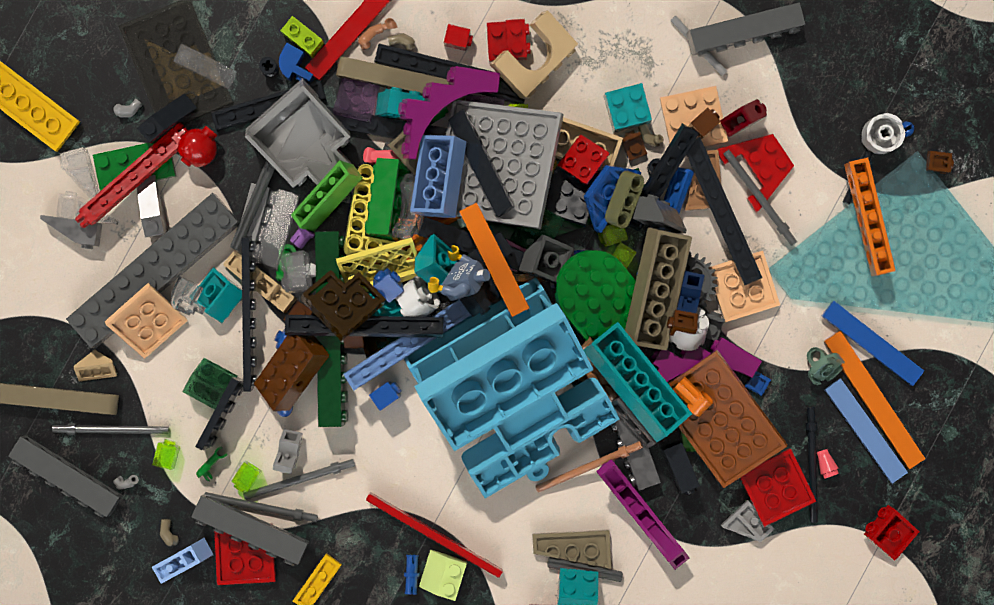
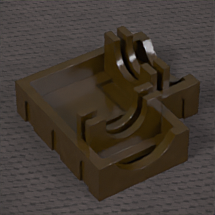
M330 270L302 294L301 301L342 342L385 304L386 299L360 272L344 284ZM328 282V284L324 286L320 291H318L315 295L312 294L318 287ZM360 285L366 287L372 293L374 299Z

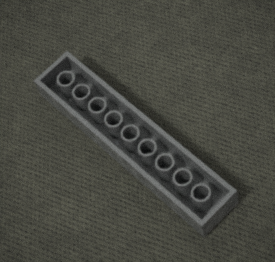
M211 193L68 316L66 320L90 348H97L115 333L106 326L105 321L139 290L149 283L161 293L237 228L240 221L216 194Z

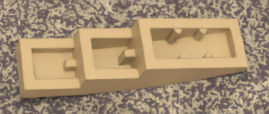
M234 250L223 265L242 280V255ZM256 266V270L253 272V279L256 280L255 291L286 314L297 298Z

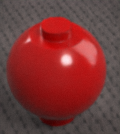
M207 126L203 129H191L185 132L178 143V152L182 156L181 161L188 167L191 165L194 167L208 165L216 156L217 144L215 138L217 134Z

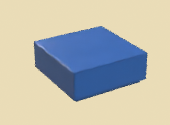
M756 371L752 378L749 377L745 387L762 396L771 379Z

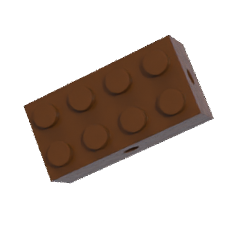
M287 335L254 382V385L273 411L291 410L327 360L329 354L315 336Z

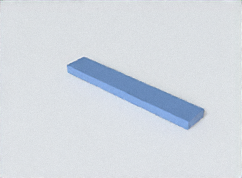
M839 378L824 390L890 483L893 484L907 474V470L844 382Z

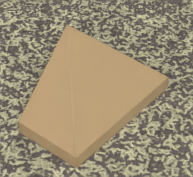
M93 350L74 365L79 382L117 376L113 361L96 350Z

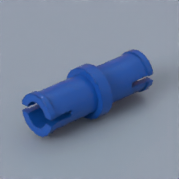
M406 555V572H404L406 577L405 594L416 595L417 577H419V555Z

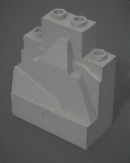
M303 78L246 128L245 138L292 187L303 184L307 179V175L318 185L339 160L351 164V161L339 150V147L343 148L349 143L350 132L318 98V94Z

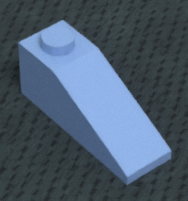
M205 538L154 565L152 569L162 584L214 554Z

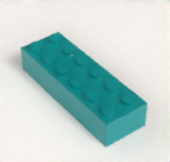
M618 322L583 349L589 360L656 442L667 437L692 415V412Z

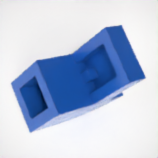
M286 43L279 57L281 72L289 81H292L296 75V80L300 81L303 78L306 82L312 83L315 79L314 75L299 67L306 56L305 53Z

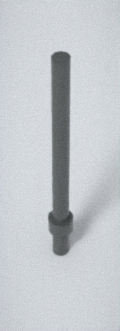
M727 150L723 153L775 223L780 235L783 234L791 246L798 241L789 231L790 227L781 220L732 152Z
M68 423V425H53L52 432L67 433L68 435H76L77 433L169 434V426H95Z
M354 459L341 463L334 462L330 464L331 466L244 492V499L254 498L331 473L334 475L341 473V470L355 466Z
M205 492V495L228 505L292 517L293 520L317 522L318 515L304 512L302 509L296 508L292 510Z

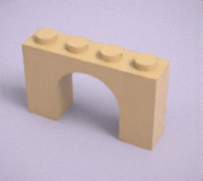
M548 10L541 12L529 24L544 41L547 48L546 60L539 69H526L508 50L503 51L490 64L496 73H500V77L520 98L531 97L536 92L535 88L539 84L545 83L549 79L548 74L552 70L556 71L563 64L561 61L565 57L569 58L576 51L574 48L578 45Z

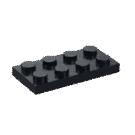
M239 377L231 378L195 446L196 448L205 450L210 448V446H214L218 439L216 436L219 429L222 430L227 422L225 419L226 415L231 413L236 405L234 402L235 398L243 392V379Z

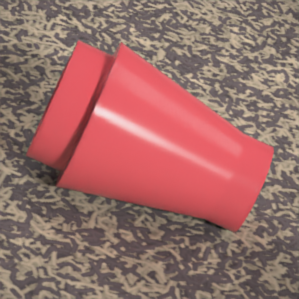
M828 449L817 452L820 474H823L824 479L839 474L837 470L839 468L829 454Z

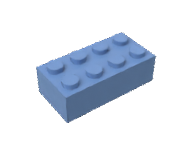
M422 136L410 212L424 217H456L466 141L456 136Z

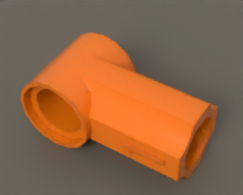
M686 377L673 388L687 403L688 409L698 417L713 404L711 397L704 391H699Z

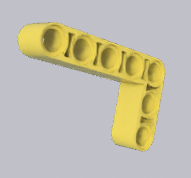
M363 164L358 168L360 174H367L369 178L363 177L353 189L344 242V252L347 256L369 250V247L376 248L394 243L393 241L365 236V221L368 219L367 206L371 200L370 186L374 181L373 167L369 164ZM358 191H364L366 195H360ZM360 208L363 210V213H358L355 209ZM352 226H358L361 230L356 231ZM354 243L358 248H351L349 244ZM388 252L382 253L383 256H389ZM396 254L394 259L398 260L400 255ZM367 257V258H364L363 260L370 261L372 258H371V257ZM377 260L376 262L383 263L384 261Z

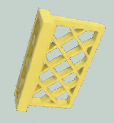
M411 237L337 258L336 262L345 283L354 277V275L350 276L351 274L360 272L373 285L374 276L379 271H384L387 268L391 272L395 271L400 276V281L404 282L417 276L414 268L415 257L418 253ZM410 245L407 251L400 250L402 247ZM384 252H391L388 257L382 255ZM396 254L402 256L400 260L394 259ZM364 258H372L369 262L363 261ZM377 260L384 261L381 265L374 264ZM349 262H350V263H353L351 267H347V266H343V265H342V264H346V263H349ZM358 265L364 266L362 271L356 268ZM360 285L366 292H369L366 287Z

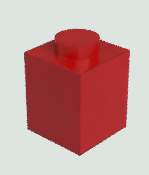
M448 24L444 46L466 51L467 46L471 47L473 35H470L471 30Z

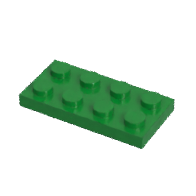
M144 143L92 155L100 191L153 145L151 143ZM173 157L152 174L156 176V181L177 177Z

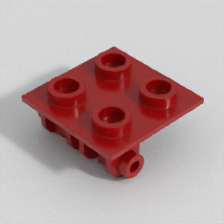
M580 134L558 166L586 185L590 183V180L597 173L598 169L601 168L604 161L607 160L610 153Z

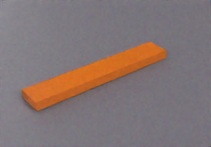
M477 202L459 211L511 316L513 317L529 309L530 307Z

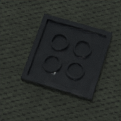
M555 158L544 214L585 227L589 218V212L584 195L600 172L597 171L590 180V183L584 185L578 178L559 167L558 164L561 160Z

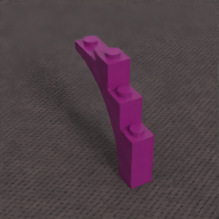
M458 66L451 67L447 73V82L449 84L427 83L423 89L424 101L408 98L402 99L398 107V113L400 114V119L407 120L403 130L404 135H406L405 142H403L401 148L403 159H416L419 143L425 129L443 107L468 94L497 93L500 73Z
M722 337L718 340L715 339L710 346L711 353L718 350L732 370L752 378L762 362ZM699 346L698 349L692 351L681 350L680 354H682V357L680 358L668 350L655 349L651 359H653L652 364L658 367L657 371L668 382L686 372L711 353Z
M612 459L604 463L596 471L669 564L676 570L690 557Z

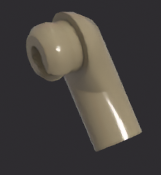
M161 519L160 537L168 546L177 545L179 542L178 536L172 535L170 532L171 520Z

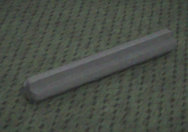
M549 557L547 563L548 568L557 570L566 568L599 572L598 578L621 582L623 577L621 571Z

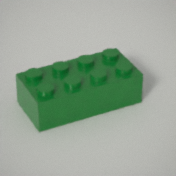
M377 158L376 164L373 166L374 181L370 186V193L372 195L371 201L368 202L367 206L368 220L365 221L366 234L372 238L393 242L400 241L410 170L399 159Z

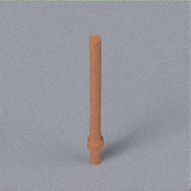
M638 441L629 446L619 447L613 453L536 485V490L539 493L600 467L611 459L614 461L618 458H626L630 456V453L642 449L643 445L641 441Z

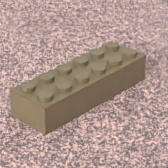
M650 227L647 229L625 331L637 346L667 351L670 339V328H667V321L669 316L672 317L677 308L692 241L691 236Z

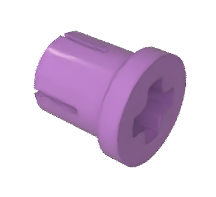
M298 226V230L291 237L290 241L302 249L315 234Z

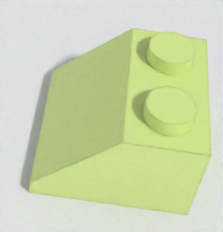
M430 549L419 587L437 596L455 601L467 561Z

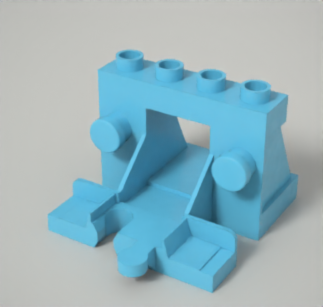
M536 277L519 286L530 307L529 309L512 317L501 297L499 302L489 306L491 309L481 316L479 313L474 317H467L444 332L443 338L433 339L404 358L410 372L418 382L414 387L421 401L454 451L493 428L496 431L495 434L467 449L461 456L466 469L484 498L491 496L525 475L531 481H540L545 478L549 472L547 462L560 454V447L553 437L554 433L559 429L567 428L572 439L581 443L620 420L609 397L596 378H588L558 397L556 396V391L594 369L566 316L557 303L552 305Z

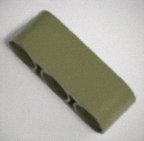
M623 171L621 173L605 214L607 223L619 228H626L629 225L644 186L643 176L630 171Z

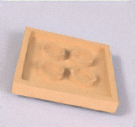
M716 86L660 98L669 144L682 123L688 126L707 107L717 112L720 116L719 120L723 119ZM721 123L701 139L704 147L728 142L727 133Z
M763 250L752 254L763 278L744 285L734 260L709 267L710 270H716L712 273V276L718 277V279L713 280V283L717 284L718 287L713 288L725 322L780 305Z
M147 283L105 321V324L145 359L188 320L154 287Z

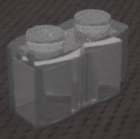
M298 251L282 254V258L279 261L280 269L284 273L281 279L282 288L289 294L305 292L312 286L308 252Z

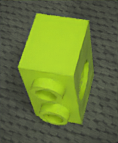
M293 16L280 30L286 38L311 58H314L325 44L319 36Z

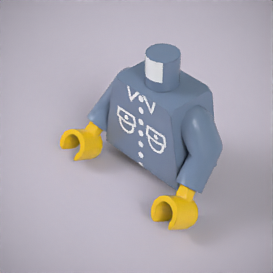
M452 245V252L448 251V257L451 261H460L454 264L442 285H439V279L436 277H431L430 282H428V290L431 293L441 291V294L446 295L450 301L476 294L483 282L490 279V272L487 269H483L480 262L465 254L461 255L458 246Z

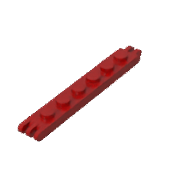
M178 123L78 211L80 214L75 218L77 223H80L82 228L87 227L89 224L91 226L96 224L178 152L180 138L188 131L186 128H183L184 125Z

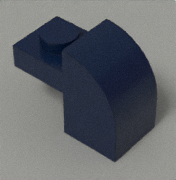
M685 271L677 310L697 314L705 275Z

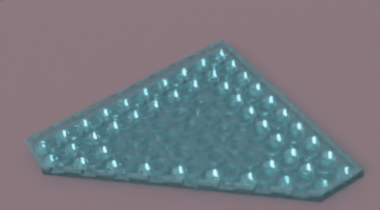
M917 151L875 184L896 271L871 276L853 202L769 267V271L790 299L829 304L835 301L839 305L994 323V246L936 173L926 171L927 162Z

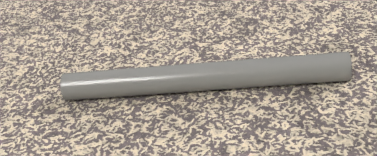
M674 16L670 21L687 38L686 33L689 29L677 16ZM711 53L703 56L721 76L727 72Z

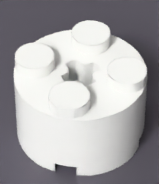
M889 113L875 116L862 129L863 145L875 154H887L897 149L905 138V129L902 121L897 116ZM881 131H885V132H884V135H885L886 137L883 138V137H882V134H881L880 132H881Z
M415 276L403 285L404 291L395 298L401 306L400 312L404 317H427L440 304L437 293H431L426 282L418 276Z
M702 308L697 309L698 325L696 334L676 331L674 336H670L669 342H674L677 344V348L686 351L696 350L700 345H703L709 327V320L705 315V311Z

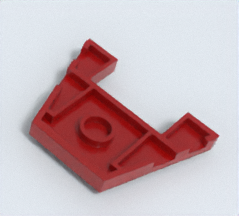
M774 134L717 149L719 159L723 165L729 162L723 155L727 150H730L735 158L739 155L743 157L761 184L762 188L760 191L766 200L769 199L794 167V164ZM753 194L746 198L755 212L762 208Z

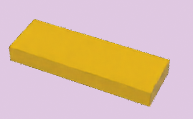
M326 553L293 602L297 605H314L342 564Z

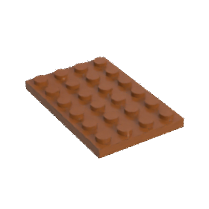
M718 350L668 383L673 389L686 377L699 391H704L713 400V404L700 417L692 413L678 427L723 488L787 447L788 444ZM679 396V398L687 406V403Z

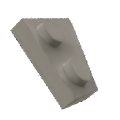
M748 500L721 524L725 529L759 542L764 540L774 530L771 524L765 527L762 525L754 506Z

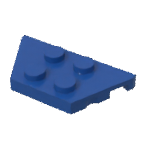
M605 165L584 195L596 232L601 233L607 225L605 214L621 173L623 171H630L641 175L640 171Z

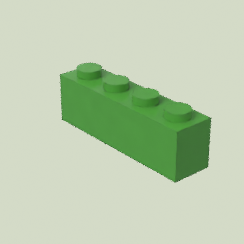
M339 160L291 214L292 218L301 229L315 231L363 177L353 164Z

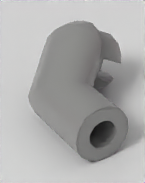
M135 99L129 106L117 104L113 110L118 117H132L143 104Z
M131 475L124 481L123 477L119 476L113 483L117 486V489L122 490L133 487L138 483L139 479L136 475Z

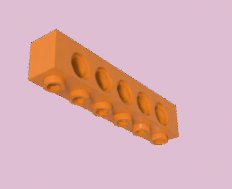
M864 158L848 162L844 166L871 276L894 272L896 270L869 159Z

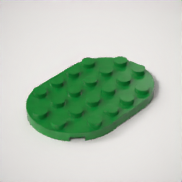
M586 250L568 259L558 273L555 293L556 302L567 320L585 341L590 337L595 341L617 322L625 330L636 283L632 275L616 257L604 251Z

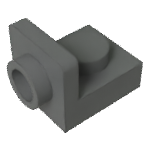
M711 311L710 314H705L709 320L706 338L714 341L715 339L718 340L725 319L721 318V314Z

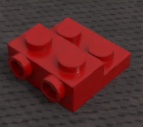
M525 19L487 23L489 62H493L506 50L516 60H527V54H531L530 42L526 43V35H529V23L525 24Z
M887 505V507H883L878 511V517L874 522L866 525L864 535L891 559L896 561L920 531L897 510Z

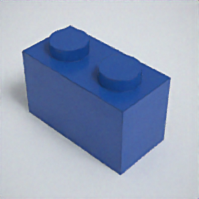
M388 381L369 394L379 411H381L401 397L399 394L401 389L396 382Z

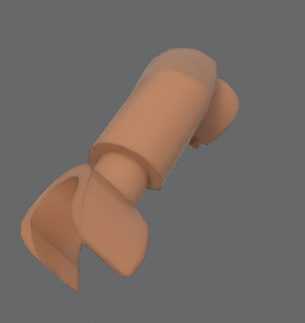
M388 18L384 21V24L380 23L369 27L358 39L360 47L363 50L370 48L371 43L369 41L375 35L383 33L386 29L398 28L396 22L392 18Z

